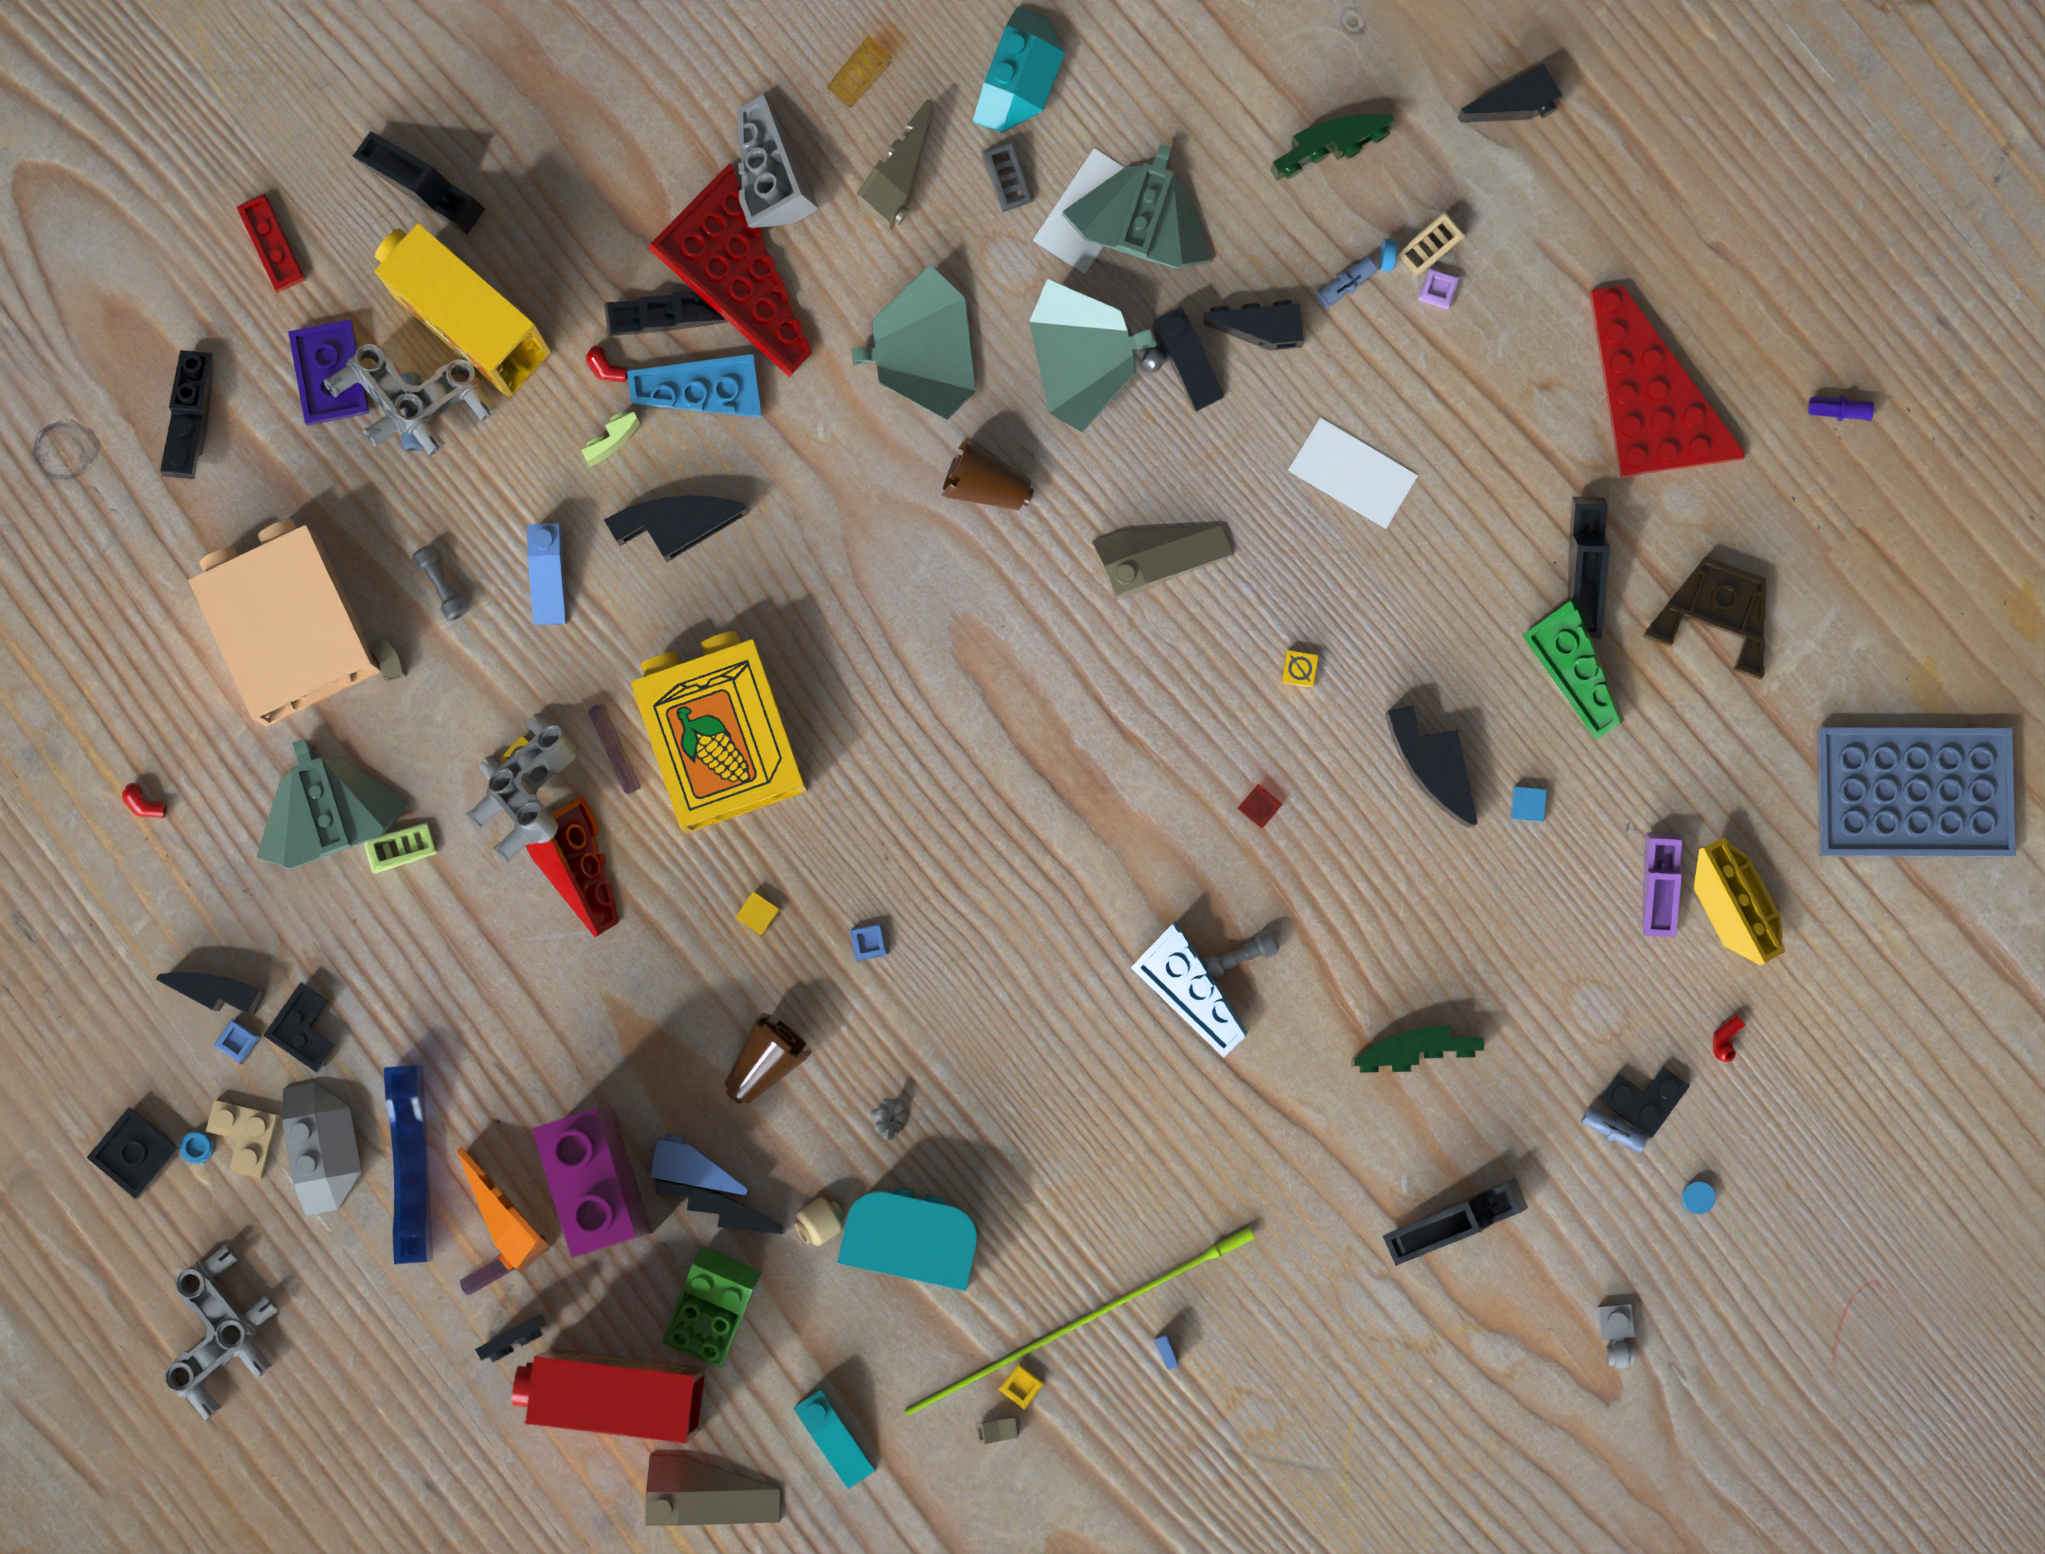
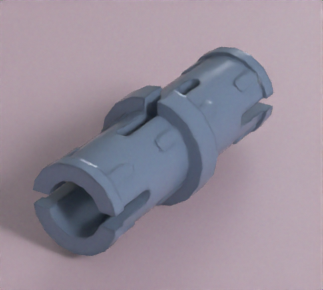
M1365 256L1347 271L1337 273V278L1321 290L1315 292V295L1321 305L1328 309L1347 293L1353 294L1358 285L1373 274L1378 273V270L1371 259Z
M1589 1105L1581 1120L1582 1124L1606 1135V1140L1610 1142L1615 1140L1635 1150L1637 1153L1642 1151L1649 1136L1623 1123L1624 1119L1618 1116L1613 1118L1592 1105ZM1602 1122H1604V1123L1610 1125L1611 1127H1613V1128H1615V1129H1617V1130H1619V1131L1625 1133L1627 1136H1625V1135L1619 1133L1618 1131H1616V1130H1614V1129L1609 1128L1608 1126L1602 1124Z

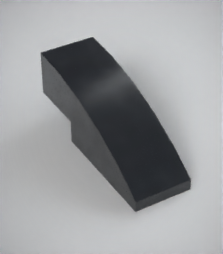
M203 973L159 974L156 978L157 981L213 1011H220L225 1002L245 1014L254 1015L266 992L246 983Z

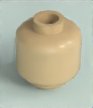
M817 1198L798 1210L796 1215L797 1221L794 1222V1226L801 1239L807 1245L812 1243L815 1246H822L842 1232L841 1219L844 1218V1213L835 1201L829 1203L824 1198Z

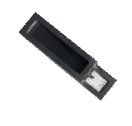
M372 131L369 132L353 154L357 161L380 178L465 234L470 232L485 211V208L474 197L453 186L433 166Z
M687 495L643 502L626 508L604 519L619 546L648 531L665 561L669 562L749 513L742 502L713 496Z
M1572 496L1568 602L1574 598L1576 599L1591 638L1602 639L1610 545L1605 537L1608 504L1604 497Z
M1413 706L1388 710L1385 717L1390 735L1401 760L1412 778L1441 810L1467 828L1477 825L1458 729L1420 737Z
M1513 1178L1383 1235V1238L1395 1266L1480 1233L1494 1223L1523 1212L1528 1206L1516 1179Z

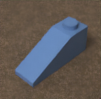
M559 523L528 524L527 549L533 624H566L564 529Z
M666 1134L665 1140L657 1139L650 1178L742 1195L749 1194V1187L695 1146L686 1144V1137Z

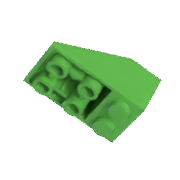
M702 1246L691 1266L662 1343L722 1368L753 1297L762 1271Z

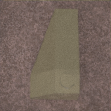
M929 99L924 102L907 124L903 133L906 136L904 140H895L890 146V151L886 157L887 162L884 163L879 160L856 193L859 211L889 230L893 228L895 223L900 225L909 212L907 206L934 111L933 102Z
M1222 525L1121 530L1092 542L1115 601L1234 555Z
M650 1455L646 1486L645 1526L780 1522V1488L698 1462L683 1455Z

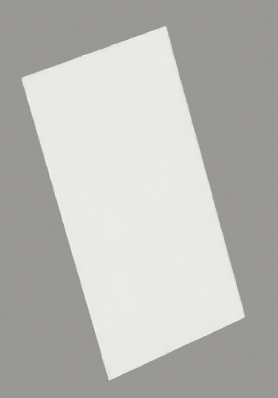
M1094 148L1032 241L1083 274H1086L1104 246L1085 241L1064 218L1062 212L1125 167Z
M1321 417L1288 469L1289 472L1385 529L1418 477L1417 474Z

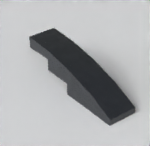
M695 291L673 292L672 295L640 297L638 300L606 302L604 305L608 336L671 331L728 322Z
M661 1180L657 1181L656 1194L688 1197L687 1211L719 1214L718 1227L785 1234V1227L760 1211L727 1196L695 1186Z

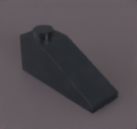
M1543 63L1461 108L1458 119L1461 123L1531 120L1538 115L1541 118H1545L1558 109L1557 105L1563 95Z
M1180 307L1154 320L1152 330L1163 351L1167 353V358L1194 410L1197 412L1223 399L1222 390L1184 309Z

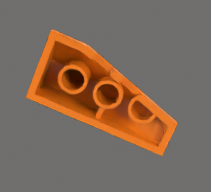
M460 1147L457 1150V1154L492 1240L501 1252L497 1255V1258L509 1271L514 1267L522 1273L551 1246L469 1153Z

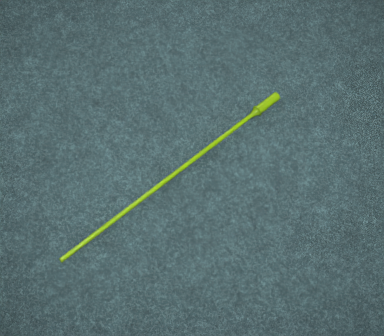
M1248 1227L1215 1245L1213 1243V1246L1205 1254L904 1410L906 1416L1208 1259L1221 1258L1222 1255L1255 1239L1251 1229Z

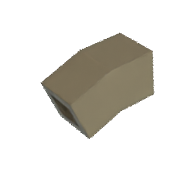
M386 638L370 649L380 664L384 680L391 681L406 676L402 658L390 640Z
M1015 1416L976 1423L979 1444L1018 1438Z

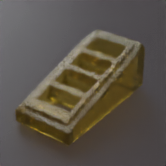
M868 36L827 85V89L851 108L892 63L891 55ZM868 52H871L879 59L877 64L866 56ZM860 61L871 70L869 74L858 66ZM852 71L863 81L859 84L848 74ZM843 80L855 90L852 95L840 85Z

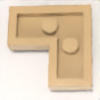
M219 1100L213 1101L206 1132L237 1139L229 1171L263 1178L279 1115Z

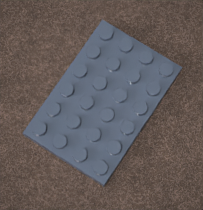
M1820 727L1817 729L1819 856H2016L2012 728Z

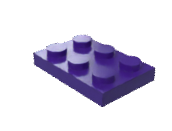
M352 320L288 331L305 424L309 426L370 414L366 391L362 384L355 383L337 397H334L331 394L332 389L328 390L324 384L326 378L331 377L346 367L347 360L357 352L358 347Z

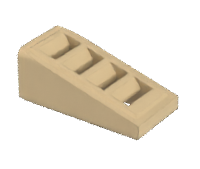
M1444 212L1398 251L1397 255L1413 274L1418 277L1461 242L1466 235L1449 215ZM1442 224L1454 236L1450 241L1438 229ZM1432 232L1443 243L1444 246L1438 249L1428 237ZM1421 241H1424L1434 254L1430 258L1418 245ZM1414 249L1422 258L1424 263L1421 266L1408 253L1410 250Z

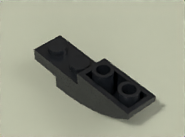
M180 350L169 404L171 417L160 468L162 476L185 479L195 478L198 457L203 454L212 385V353Z

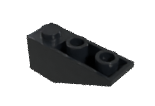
M1291 300L1276 301L1273 303V306L1260 307L1259 303H1249L1242 305L1241 309L1229 310L1227 306H1218L1211 308L1210 312L1204 314V325L1269 351L1302 348L1304 342L1300 303L1292 304Z

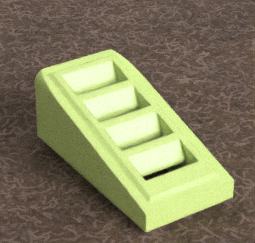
M428 822L387 833L382 837L364 843L373 874L437 854ZM420 833L424 846L423 850H418L414 837L415 834ZM406 837L412 852L406 854L402 839ZM390 842H395L398 857L393 858L389 845ZM381 845L386 858L384 861H380L376 847Z

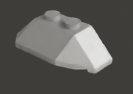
M316 1082L283 1088V1129L293 1185L305 1216L339 1210L344 1199L362 1173L351 1107Z

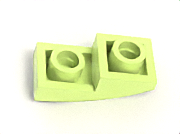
M625 411L616 414L610 418L611 422L605 425L610 437L605 439L604 436H600L586 443L587 447L581 451L590 467L612 455L632 436L640 424L634 412L628 414Z

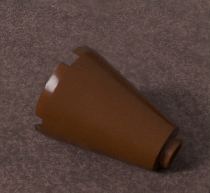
M965 437L958 448L963 453L958 455L957 458H953L943 485V490L945 491L942 493V496L949 499L1020 510L1022 505L1027 507L1034 493V489L1030 488L1031 481L969 437Z
M761 1013L756 1018L725 1081V1085L728 1088L726 1094L736 1103H751L807 1060L811 1054L810 1050H803L806 1046L805 1041L789 1026L780 1020L776 1025L768 1021L772 1016L768 1013Z

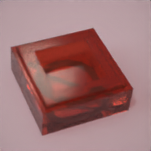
M1257 784L1237 809L1262 830L1283 804Z

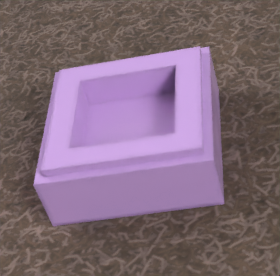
M1429 268L1418 300L1448 310L1459 278Z

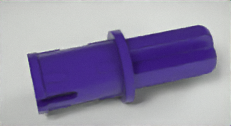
M1813 396L1810 397L1808 403V414L1835 417L1838 421H1842L1843 418L1871 421L1874 412L1873 401L1849 400L1845 396H1840L1839 399Z

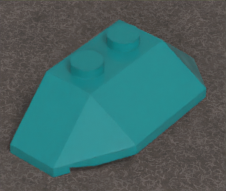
M1017 6L1006 24L983 83L973 123L1004 133L1010 130V128L1043 112L1065 56V52L1047 17Z

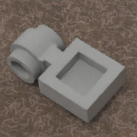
M1632 1305L1597 1307L1600 1339H1612L1611 1346L1605 1347L1607 1365H1614L1615 1369L1629 1367V1364L1635 1363V1352L1633 1344H1627L1624 1338L1635 1337Z

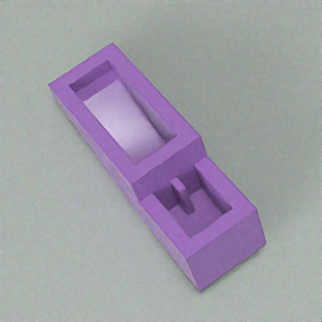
M1646 832L1643 875L1644 935L1676 937L1682 877L1680 872L1682 839L1679 834Z

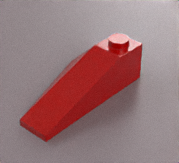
M582 795L550 811L558 824V830L551 840L545 843L528 844L525 847L532 860L592 935L596 937L618 924L619 918L612 887L606 882L602 865L606 864L604 853H599L596 836L600 835L598 824Z

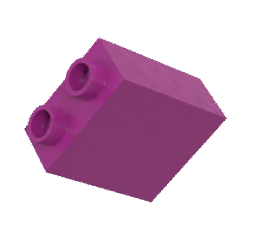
M594 1108L532 1128L571 1258L652 1234L614 1109Z

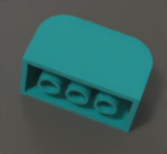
M894 1187V1192L876 1191L866 1194L852 1205L847 1216L837 1264L962 1291L967 1290L977 1245V1230L973 1220L964 1210L945 1204L946 1197L926 1194V1199L914 1197L915 1191L900 1187Z

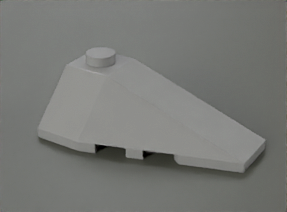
M762 94L739 108L738 144L741 145V163H738L739 173L742 175V190H739V201L748 226L756 228L791 225L818 210L819 207L810 183L767 96Z

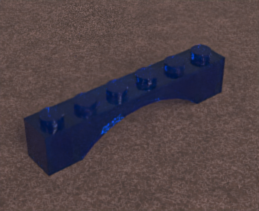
M423 1066L384 1067L385 1100L391 1131L394 1166V1218L392 1230L394 1264L433 1261Z

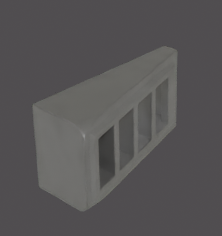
M1013 141L981 152L1002 212L1033 202ZM1005 154L1008 155L1009 160L994 165L992 159ZM1012 166L1014 172L998 177V170ZM1014 178L1017 179L1018 184L1002 189V182ZM1021 190L1023 196L1006 201V194Z

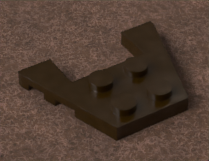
M1704 557L1647 628L1643 637L1670 647L1673 644L1682 616L1743 638L1744 641L1733 670L1761 680L1765 670V666H1763V651H1765L1766 578Z

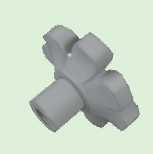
M886 1098L882 1101V1108L874 1109L871 1112V1120L877 1122L874 1126L875 1131L882 1134L883 1139L892 1140L894 1135H898L901 1131L902 1126L899 1122H906V1113L902 1111L904 1103L901 1100Z

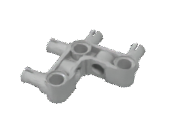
M365 344L360 346L356 354L347 360L346 367L324 380L327 389H332L331 394L334 397L339 396L340 393L357 382L362 384L385 413V417L363 430L366 439L369 440L371 438L370 444L373 447H376L395 432L399 434L406 432L409 435H414L427 451V454L432 456L436 453L435 450L440 451L446 443L442 441L429 424L430 420L460 400L467 402L480 421L486 420V415L490 417L497 410L481 391V382L475 375L474 367L464 359H456L443 365L435 371L433 377L421 385L411 386V384H406L394 369V363L382 349L374 344ZM370 358L373 359L377 363V365L374 367H366L361 363V361L363 359ZM456 373L463 374L467 381L457 382L452 378V375ZM411 408L416 412V415L406 417L401 414L400 410Z
M542 713L533 715L538 721L537 724L531 718L527 722L529 730L536 736L503 766L495 756H487L485 758L490 764L489 767L481 761L479 769L489 780L487 795L473 809L466 813L468 818L479 829L500 810L505 811L514 821L515 829L498 845L493 847L506 863L528 844L545 843L555 836L558 824L553 814L537 798L536 793H538V789L554 774L558 775L578 754V747L562 728L552 725Z
M224 1244L222 1248L205 1262H196L187 1270L182 1271L175 1281V1288L189 1310L194 1309L206 1324V1331L208 1333L205 1334L206 1339L192 1350L183 1352L167 1368L164 1375L165 1383L168 1388L176 1391L184 1400L188 1398L201 1414L204 1421L208 1420L222 1408L205 1389L204 1381L234 1356H239L256 1379L273 1366L254 1343L256 1342L257 1327L275 1312L277 1313L279 1308L275 1303L269 1305L273 1300L267 1294L245 1313L240 1311L217 1282V1276L239 1260L235 1253H230L232 1249L227 1244ZM192 1274L196 1275L200 1280V1287L196 1292L190 1291L187 1287V1279ZM231 1325L237 1326L241 1332V1337L237 1343L231 1342L227 1336L228 1328ZM180 1367L185 1368L189 1373V1381L186 1385L180 1384L176 1378L177 1370Z

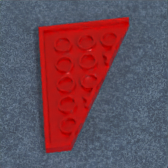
M729 163L650 243L648 249L788 377H791L813 352L807 338L802 334L800 321L798 318H795L789 304V295L783 281L775 271L774 260L771 254H768L761 238L762 232L760 227L751 228L748 226L739 201V190L741 188L734 174L735 169Z
M1623 286L1591 290L1590 300L1620 478L1743 460L1745 458L1744 451Z

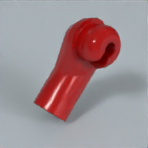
M593 346L589 349V352L586 354V363L598 379L626 383L628 367L610 365L605 357V350L600 346Z
M129 783L125 786V790L122 792V800L136 816L165 818L167 811L165 802L147 801L142 795V787L137 783Z
M1736 1014L1713 1033L1714 1056L1726 1063L1731 1062L1736 1056V1051L1733 1050V1036L1745 1027L1744 1022Z

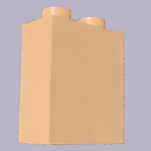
M292 519L274 523L260 531L258 538L262 545L240 556L235 547H226L210 553L199 561L203 573L188 580L251 718L265 727L382 672L375 656L370 650L369 643L319 536L307 525L297 528Z

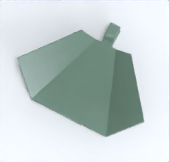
M1161 144L1159 145L1153 165L1143 163V166H1126L1062 212L1064 218L1085 241L1173 269L1209 263L1213 260L1187 185L1174 177V172L1166 170L1172 148Z
M930 264L872 320L875 348H851L853 366L877 363L879 384L948 421L975 393L966 299Z
M1049 279L1045 282L1029 321L1049 413L1082 433L1136 373L1134 351L1157 346L1155 333L1151 330L1131 336L1121 310Z
M305 739L293 742L299 765L291 768V772L280 779L256 857L292 870L382 837L409 802L343 758L322 759L320 757L314 759L311 746Z

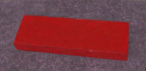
M266 194L237 206L236 208L275 291L279 293L305 281L306 278Z

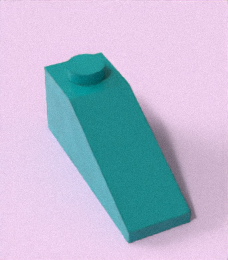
M821 1388L795 1405L793 1409L847 1489L876 1471L824 1388Z

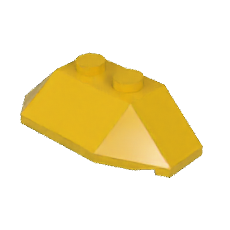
M1725 837L1699 849L1694 890L1723 945L1759 965L1784 953L1781 915L1752 860L1737 847L1731 845Z

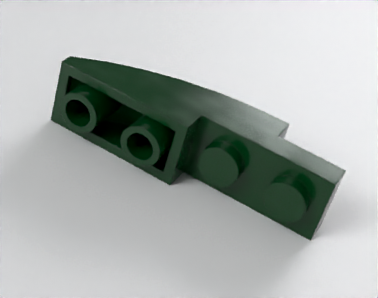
M1359 114L1328 120L1293 135L1291 145L1294 150L1273 161L1271 172L1276 180L1284 176L1287 180L1291 179L1303 170L1302 166L1311 161L1316 164L1330 155V150L1337 160L1344 156L1350 159L1363 150L1362 146L1373 140L1374 143H1378L1391 134L1389 130L1392 129L1394 119L1391 115Z
M1451 1025L1415 1029L1395 1035L1371 1046L1352 1059L1351 1064L1352 1067H1360V1073L1379 1072V1066H1392V1072H1412V1065H1420L1419 1052H1424V1059L1444 1058L1443 1052H1456V1058H1475L1476 1051H1484V1037L1451 1038Z

